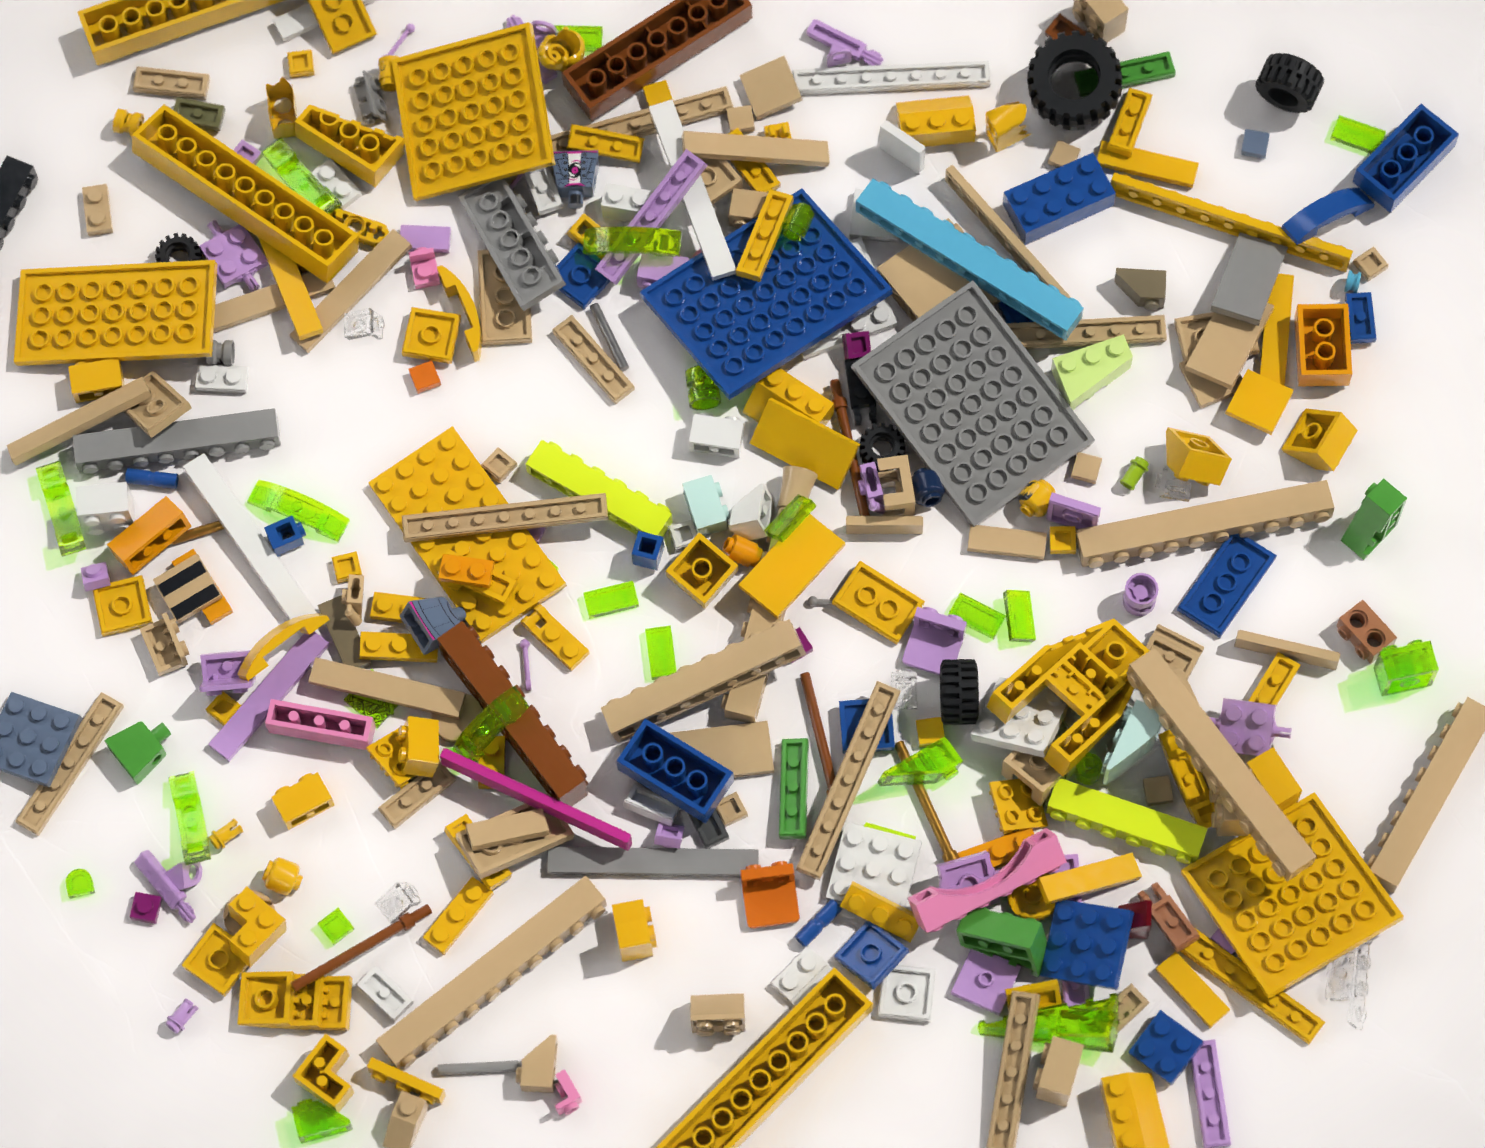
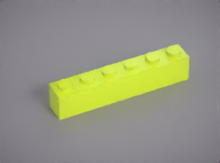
M541 440L525 464L528 474L568 497L606 493L608 519L635 535L638 534V531L663 537L668 530V526H671L673 523L672 513H670L671 511L668 507L661 503L656 505L649 501V498L640 491L633 492L628 489L623 481L617 478L612 480L605 476V472L596 466L591 468L584 464V461L575 454L568 455L554 442L550 441L547 443Z
M1062 778L1053 788L1046 811L1054 820L1074 822L1078 828L1083 830H1090L1091 828L1100 831V834L1104 837L1124 839L1130 846H1144L1150 848L1152 853L1160 856L1171 855L1183 864H1191L1198 860L1208 830L1206 827Z

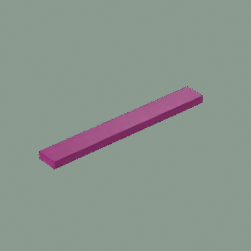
M447 748L443 749L440 754L441 764L536 809L543 808V812L624 850L629 851L632 845L631 834Z

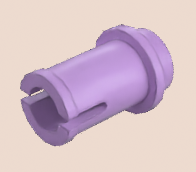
M185 998L174 1014L167 1017L166 1026L177 1034L180 1030L184 1031V1025L198 1011V1007L196 1005L192 1006L194 1003Z

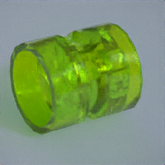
M699 365L685 371L686 385L689 388L688 401L691 409L708 410L721 404L720 389Z

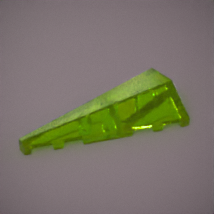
M1109 994L1108 999L1098 1001L1088 998L1085 999L1084 1004L1068 1006L1067 1003L1039 1008L1033 1042L1043 1044L1047 1042L1051 1044L1052 1037L1056 1036L1083 1044V1049L1113 1053L1118 1036V994ZM1008 1015L1002 1016L1001 1021L985 1023L984 1020L979 1021V1034L1005 1038Z

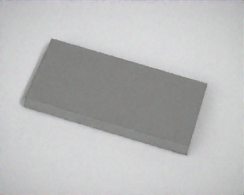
M1240 232L1210 311L1259 326L1288 247Z

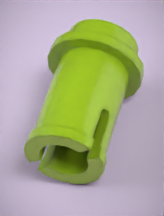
M1139 456L1131 459L1130 467L1120 480V483L1129 490H1134L1143 473H1147L1149 470L1147 468L1149 463Z

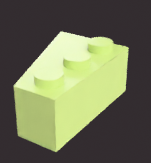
M1123 334L1052 358L1051 371L1062 397L1074 411L1075 407L1083 401L1090 399L1102 387L1109 385L1129 370L1133 355Z

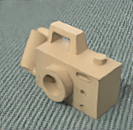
M349 574L348 589H342V604H346L345 616L354 626H359L362 623L364 575Z

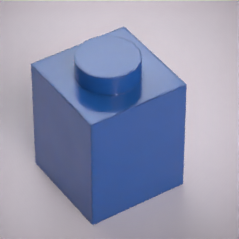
M638 531L632 551L633 565L658 571L664 550V538Z

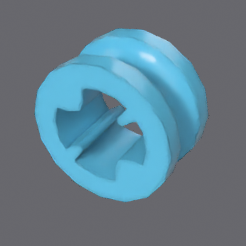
M1349 270L1344 292L1351 290L1353 293H1357L1361 272L1354 274L1352 270Z

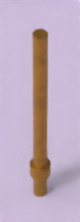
M904 741L895 743V749L944 854L942 856L944 863L958 859L959 855L956 850H953Z

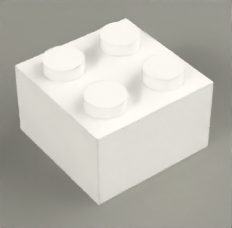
M127 482L75 487L77 517L85 533L90 535H101L104 531L121 533L136 520L135 500Z

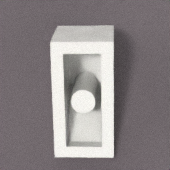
M764 483L758 484L732 507L731 518L728 519V527L731 533L748 540L768 536L774 500Z

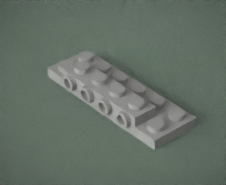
M505 178L473 186L458 195L459 200L523 311L566 285L556 266V263L559 262L558 257L552 249L547 250L545 245L549 242L541 230L537 232L534 228L538 223L531 212L526 214L524 210L527 207L525 200L520 193L518 195L514 194Z

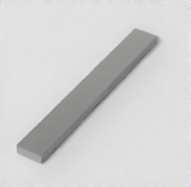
M554 847L548 850L547 873L550 875L741 877L740 870H745L746 866L758 864L759 849L630 848L627 851L617 847Z

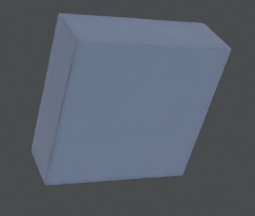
M1245 129L1241 155L1265 159L1270 133Z

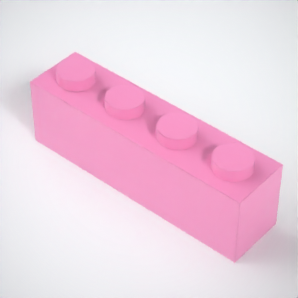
M274 699L270 701L265 722L269 733L366 750V747L372 744L376 728L374 719L370 716Z

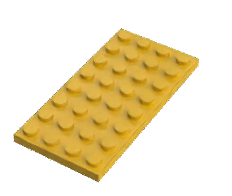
M215 260L21 269L14 363L16 366L68 364L80 361L95 362L107 359L133 361L212 357L218 264Z
M453 426L368 482L402 532L403 515L509 504ZM527 529L410 542L455 607H462L465 610V621L476 630L481 643L531 611L537 604L543 603L567 586ZM450 549L465 557L494 561L495 571L516 580L518 583L506 606L460 584L439 581V574H437L436 570L442 561V555L446 554L447 550Z

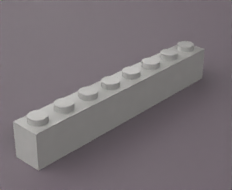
M275 408L175 421L152 438L139 426L73 435L75 464L79 473L83 472L85 474H93L103 469L116 471L121 470L125 466L132 465L135 467H145L149 463L155 462L168 464L177 459L193 460L202 454L220 457L229 452L242 454L249 452L251 449L271 450L275 446H281L279 422Z

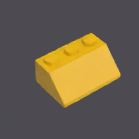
M969 95L896 102L898 128L925 147L975 142L976 125L974 109Z
M778 368L756 383L743 409L744 414L759 422L768 399L772 397L825 426L834 415L833 402L781 368Z
M1127 1072L1101 1078L1099 1087L1114 1148H1170L1152 1073Z

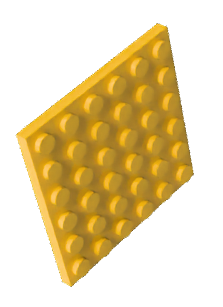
M530 22L392 59L414 200L420 201L555 165L534 30Z
M1315 792L1282 811L1317 856L1311 866L1288 882L1283 876L1280 877L1276 874L1272 867V861L1268 856H1264L1259 852L1255 844L1256 841L1251 834L1248 836H1238L1181 869V874L1268 999L1389 929L1404 918L1402 912Z

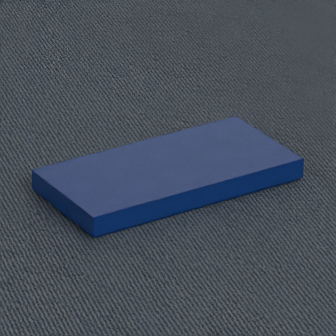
M1239 534L1230 535L1229 540L1221 545L1177 608L1178 612L1219 638L1222 637L1277 557V555L1250 538H1241Z

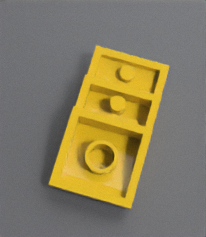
M293 971L242 972L237 1024L241 1026L280 1029L349 1030L353 978L350 976H323L295 992L290 983L305 974H295Z

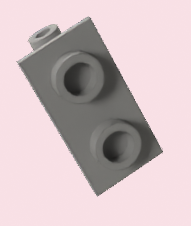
M364 70L362 71L363 77H357L354 83L358 101L367 100L359 104L362 119L366 121V124L375 123L376 118L386 122L385 111H387V107L380 95V82L377 77Z

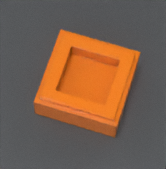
M432 360L408 369L417 394L441 386Z

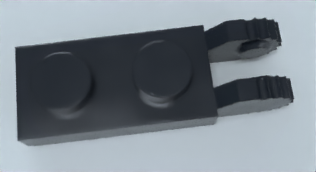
M862 357L845 359L851 410L853 409L855 426L861 425V408H869L871 424L877 423L876 400L851 368V365Z

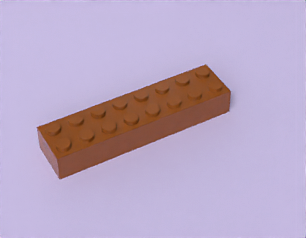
M674 0L562 72L563 86L592 122L643 89V86L651 84L752 19V4L749 0Z
M461 621L438 637L437 641L442 657L472 696L479 702L481 708L501 734L505 736V739L547 794L549 793L552 798L570 806L588 795L586 787L588 782L585 779L587 777L586 773L579 764L573 765L570 760L572 756L563 744L561 746L557 744L554 739L556 735L548 724L543 726L539 719L541 717L539 712L532 704L530 706L527 705L524 700L525 695L517 684L512 686L509 681L510 675L502 665H496L493 660L495 656L487 645L482 647L476 630L471 625L467 627Z

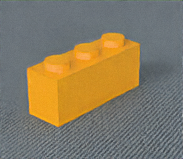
M165 496L110 541L107 546L115 558L134 575L192 526L185 514Z

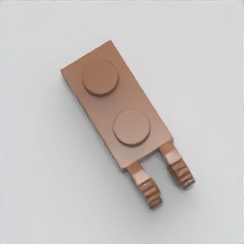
M1155 882L1152 884V891L1160 900L1155 904L1152 902V919L1178 953L1199 940V933L1172 897L1165 893L1159 883ZM1144 891L1137 894L1140 901L1151 900Z

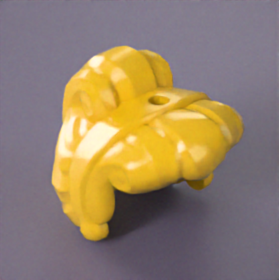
M566 26L556 36L547 35L537 48V55L541 65L546 69H554L561 72L582 60L585 53V43L581 35L576 31L569 30Z

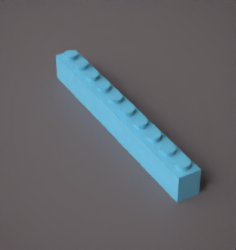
M872 178L856 200L857 213L969 282L974 280L979 288L1066 341L1083 318L1084 307H1082L1078 300L1072 297L1067 298L1055 286L1051 284L1046 285L1034 273L1023 271L1011 259H1004L997 255L996 251L990 246L979 244L972 235L965 232L961 233L949 221L940 220L935 217L928 208L919 207L914 204L907 195H900L893 191L887 183L883 181L878 182Z

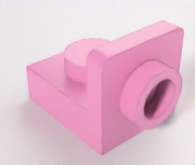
M420 247L409 252L415 288L420 289L440 285L434 249Z
M564 1069L555 1074L558 1083L554 1084L562 1098L567 1096V1099L555 1105L559 1115L573 1113L579 1108L578 1104L582 1103L578 1091Z

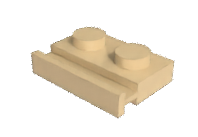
M1160 624L1157 625L1146 645L1149 650L1156 648L1172 670L1181 667L1187 680L1204 651V646Z

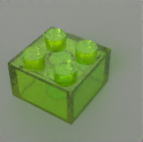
M1420 639L1409 642L1407 646L1397 647V645H1390L1384 647L1379 652L1373 667L1381 697L1432 686L1439 671L1431 640L1423 642Z

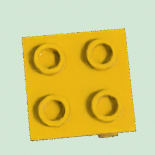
M398 728L367 746L366 750L371 754L370 758L379 764L381 771L385 770V775L390 776L395 783V787L402 789L409 783L408 780L417 775L402 774V763L398 762L399 749L402 747V741H398Z
M1012 779L989 782L991 789L989 795L993 799V809L997 810L995 816L999 818V830L1003 832L1004 836L1013 833L1014 830L1048 826L1043 805L1040 807L1031 799L1032 789L1023 781Z

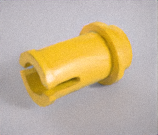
M233 818L216 832L214 830L211 832L212 835L208 838L217 850L219 848L224 849L226 843L244 832L240 825L237 826L238 822L236 819Z

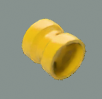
M118 108L113 120V132L120 134L127 132L132 136L144 123V114L137 112L131 114L125 109Z

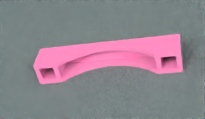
M1046 828L1024 839L1009 863L986 881L960 889H941L930 886L907 899L918 926L927 933L935 932L942 929L944 924L952 920L964 918L968 912L976 908L986 907L990 904L991 900L999 896H1007L1015 888L1031 884L1037 880V877L1045 873L1057 871L1067 861L1056 834Z

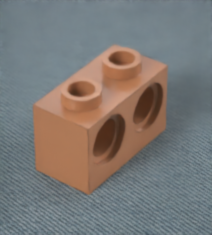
M1363 599L1343 614L1337 623V630L1340 636L1346 641L1349 640L1355 646L1358 656L1363 660L1367 659L1370 664L1392 648L1397 640V636ZM1358 620L1362 623V627H1353L1350 621ZM1375 639L1379 642L1380 646H1370L1367 640Z

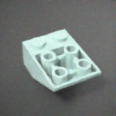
M1136 699L1133 707H1127L1121 725L1123 730L1118 728L1112 742L1111 751L1113 753L1108 751L1100 773L1104 775L1102 783L1104 785L1110 783L1149 753L1162 728L1157 712L1154 709H1150L1140 700Z

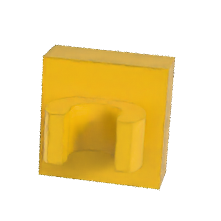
M788 122L764 126L765 137L792 139Z

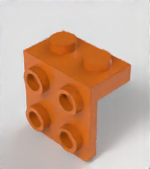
M777 861L772 863V866L767 867L754 864L746 866L745 870H740L746 919L749 928L791 924L799 921L800 915L793 863L787 864L786 861Z

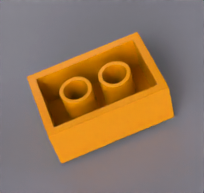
M1297 304L1294 323L1298 386H1349L1352 377L1348 304Z

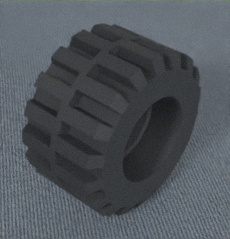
M1275 53L1267 58L1255 83V87L1260 96L1275 107L1288 112L1306 113L1312 110L1324 84V77L1313 64L1305 59L1287 53Z
M975 659L943 660L940 665L941 720L944 725L976 724L978 721L979 681L978 666Z

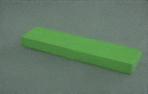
M1170 51L1120 62L1122 88L1175 77L1176 75ZM1093 68L1074 72L1079 96L1090 95L1098 85L1097 72Z
M808 738L782 739L779 810L780 840L806 839Z

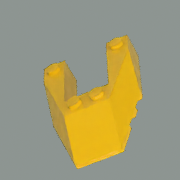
M1113 618L1088 628L1081 634L1063 638L1061 642L1051 646L1048 644L1041 648L993 691L986 707L1006 724L1046 687L1051 689L1081 717L1051 744L1044 758L1049 765L1064 777L1120 719L1135 689L1127 679L1129 665L1150 650Z

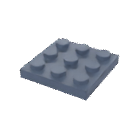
M11 692L0 714V771L50 788L82 721V717L79 714Z

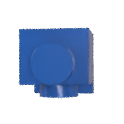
M293 516L264 527L277 557L304 545L302 537L306 536L305 530L301 522H295ZM287 535H290V536H291V537H289V538H287V539H284V537L287 536Z

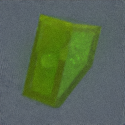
M301 1100L297 1102V1106L291 1107L298 1139L301 1144L353 1130V1125L349 1118L318 1100Z

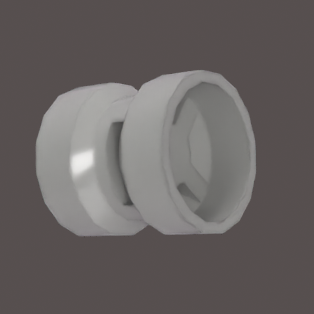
M213 340L212 357H206L207 365H216L221 361L224 365H233L235 359L234 341L225 340L221 344Z

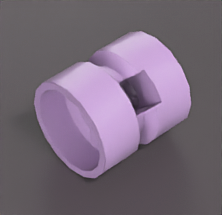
M1136 573L1127 580L1122 600L1123 606L1130 614L1145 616L1154 609L1159 590L1156 580L1146 573Z

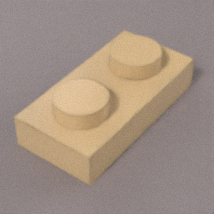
M107 184L82 187L88 236L113 233Z

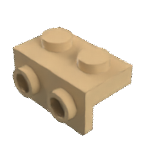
M167 612L162 614L163 619L139 628L159 676L188 665L185 656L190 655L185 641L179 642L176 636L180 630L175 618L169 619Z

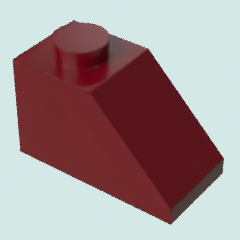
M1152 900L1119 905L1118 908L1134 912L1129 939L1148 940L1152 926Z

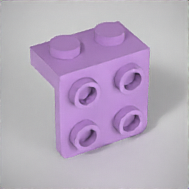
M917 607L914 615V625L903 655V663L910 667L940 675V665L943 660L958 658L966 633L967 622L957 615L949 614L946 616L939 614L936 609L931 607Z
M250 650L201 654L203 682L199 686L200 692H206L207 696L220 695L223 690L231 689L232 693L248 692V688L252 687L255 683L256 676L246 681L240 679L237 674Z

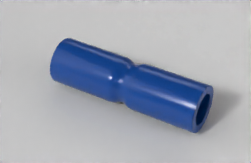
M131 468L126 470L125 482L128 484L153 485L155 487L177 489L179 475L175 473L151 472L149 470Z
M831 899L815 915L814 919L810 920L795 935V939L806 948L822 932V929L842 911L840 905Z

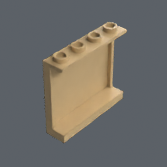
M949 218L946 219L947 221L953 224V222ZM957 223L953 224L955 229L964 233ZM911 245L877 267V272L893 290L891 296L913 322L969 283L968 280ZM980 288L993 306L1001 302Z

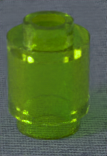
M798 203L791 206L783 224V235L792 241H800L806 236L815 216L808 204Z
M1087 753L1075 767L1076 779L1084 785L1096 783L1101 775V759L1096 754Z

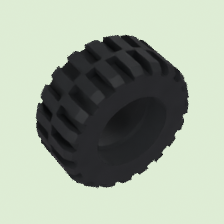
M1072 30V35L1068 36L1065 35V32L1058 33L1057 39L1053 40L1050 37L1045 40V46H1039L1035 51V57L1031 58L1029 62V71L1027 72L1029 96L1031 97L1034 109H1038V114L1043 119L1048 118L1049 124L1055 127L1061 124L1064 130H1071V126H1077L1078 130H1085V125L1087 124L1094 127L1099 124V119L1106 120L1110 116V110L1115 109L1118 105V98L1122 92L1120 61L1116 58L1113 48L1107 47L1106 41L1101 37L1096 40L1092 33L1086 32L1085 36H1082L1079 31ZM1071 62H1081L1091 66L1098 75L1096 89L1090 95L1081 99H1066L1058 95L1052 88L1051 79L1054 72L1062 65Z

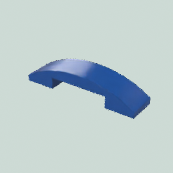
M1360 188L1342 189L1328 194L1300 210L1282 225V230L1298 245L1316 236L1319 228L1350 213L1356 217L1374 208L1375 204Z

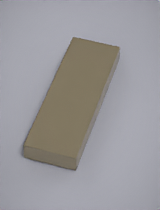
M340 595L319 604L320 613L327 615L330 619L325 624L342 663L359 668L372 665L370 659H359L360 636L356 627L344 614L346 605L342 604V596Z

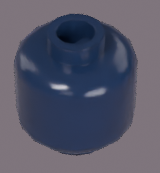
M927 468L916 470L911 477L915 502L924 507H933L939 504L945 494V488L937 473Z

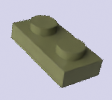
M179 97L176 98L173 109L199 128L218 132L221 130L226 111L224 105Z

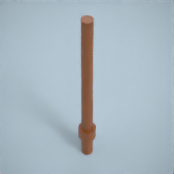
M831 380L830 386L833 395L831 402L834 403V412L837 413L841 434L853 440L846 411L848 409L847 399L843 397L840 380ZM855 455L849 471L860 516H870L866 495L861 496L858 487V481L862 479L857 455Z
M809 672L800 674V679L828 790H826L828 795L836 776Z
M426 904L412 913L407 912L401 915L395 923L291 982L293 990L297 992L398 932L411 929L417 921L432 913L431 908Z

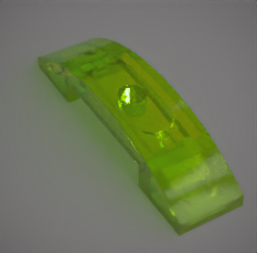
M281 137L261 151L271 167L290 189L328 214H331L342 205L341 201L327 186L324 187L297 158L296 153Z
M628 226L585 229L583 254L634 253L680 257L682 231Z
M60 460L37 467L36 472L45 496L61 556L64 557L86 550L76 508Z
M258 480L247 500L249 504L271 513V511H274L286 517L293 516L295 521L314 528L316 533L336 542L340 541L350 522V519L311 497L264 480Z
M515 686L509 688L482 710L458 737L452 751L477 762L484 755L483 750L508 724L515 723L530 707Z
M194 771L168 777L176 810L185 866L210 860L209 838Z

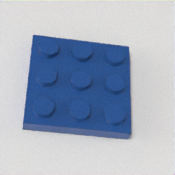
M1070 900L1056 902L1040 976L1047 979H1057L1070 983L1118 990L1134 912Z

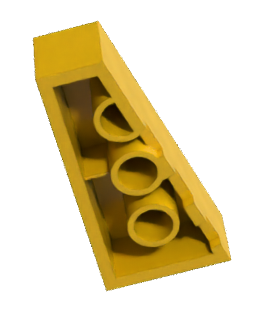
M310 104L294 121L296 138L326 157L331 158L332 161L373 187H376L405 154L403 137L387 135L385 131L378 128L370 129L362 126L361 122L353 119L352 121L342 119L338 114Z

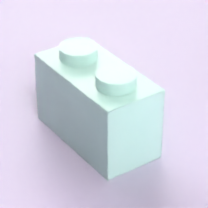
M712 474L682 483L683 494L697 534L700 532L703 536L726 530L727 520L730 518L727 505H721L719 497L723 496L719 482L714 483Z

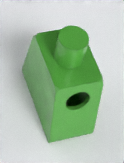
M139 721L104 741L108 749L138 785L165 758L167 754L160 743L172 734L163 722L150 731L143 721Z

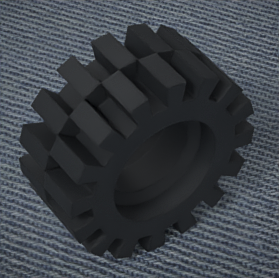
M173 233L174 238H170L167 235L165 237L166 242L161 240L159 242L160 247H156L155 250L157 253L155 254L157 263L170 262V255L178 250H184L188 253L187 261L202 260L198 243L191 236L187 238V235L182 233L181 237H179L178 233Z
M880 423V427L873 424L871 430L867 428L865 434L861 435L859 454L862 457L863 464L875 462L877 472H880L877 466V459L905 455V438L900 435L898 429L894 430V425L891 424L888 427H885V423ZM878 440H886L892 445V451L885 456L877 455L872 449L873 444Z

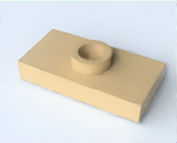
M1131 983L1092 1020L1112 1039L1150 1002Z

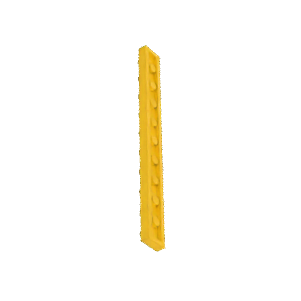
M1114 172L1110 184L1116 193L1115 197L1237 237L1241 232L1288 247V254L1343 272L1347 271L1353 250L1347 249L1344 246L1334 245L1317 237H1312L1297 245L1282 230V227L1271 222H1264L1247 214H1240L1222 206L1204 202L1198 198H1191L1174 190H1167L1152 183L1131 178L1128 175Z

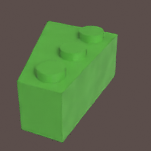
M1384 478L1378 484L1374 482L1364 493L1366 497L1361 502L1362 505L1340 540L1363 560L1398 525L1407 501V497Z
M985 907L976 908L968 912L961 919L956 930L961 946L970 950H976L990 957H993L995 954L1009 960V965L1016 967L1019 964L1033 970L1031 975L1039 978L1047 947V940L1041 922L1033 918L1016 917L1007 912L991 911Z

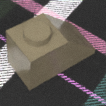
M1116 268L1114 283L1138 307H1144L1147 310L1164 308L1166 270Z

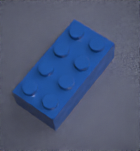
M1421 103L1356 169L1353 183L1391 213L1455 147L1459 133Z
M1090 153L1004 191L1002 205L1024 245H1027L1114 206L1116 193L1094 153Z
M647 719L643 720L616 760L617 769L705 824L734 782V774L731 770Z

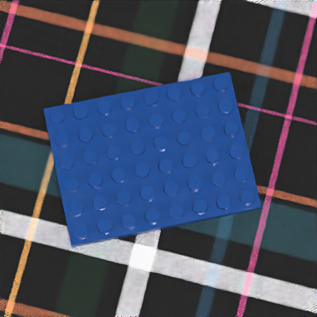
M803 188L792 194L794 202L760 282L736 276V274L713 281L701 252L640 291V297L729 400L893 294L891 286ZM758 216L724 237L736 268Z

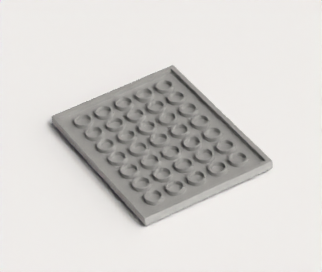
M974 280L851 365L852 370L927 469L934 470L937 473L946 494L973 527L979 525L1017 498L1030 481H1039L1076 456L1077 453L1095 442L1094 437Z

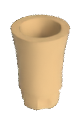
M798 466L783 467L776 520L795 524L805 513L811 490L818 477L815 472Z

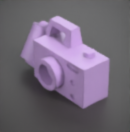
M875 462L861 464L860 475L862 480L858 481L861 496L866 495L871 511L883 514L885 513L883 491Z

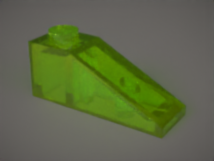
M946 736L884 771L877 783L879 786L933 784L943 779L949 781L959 773L958 768L963 760Z

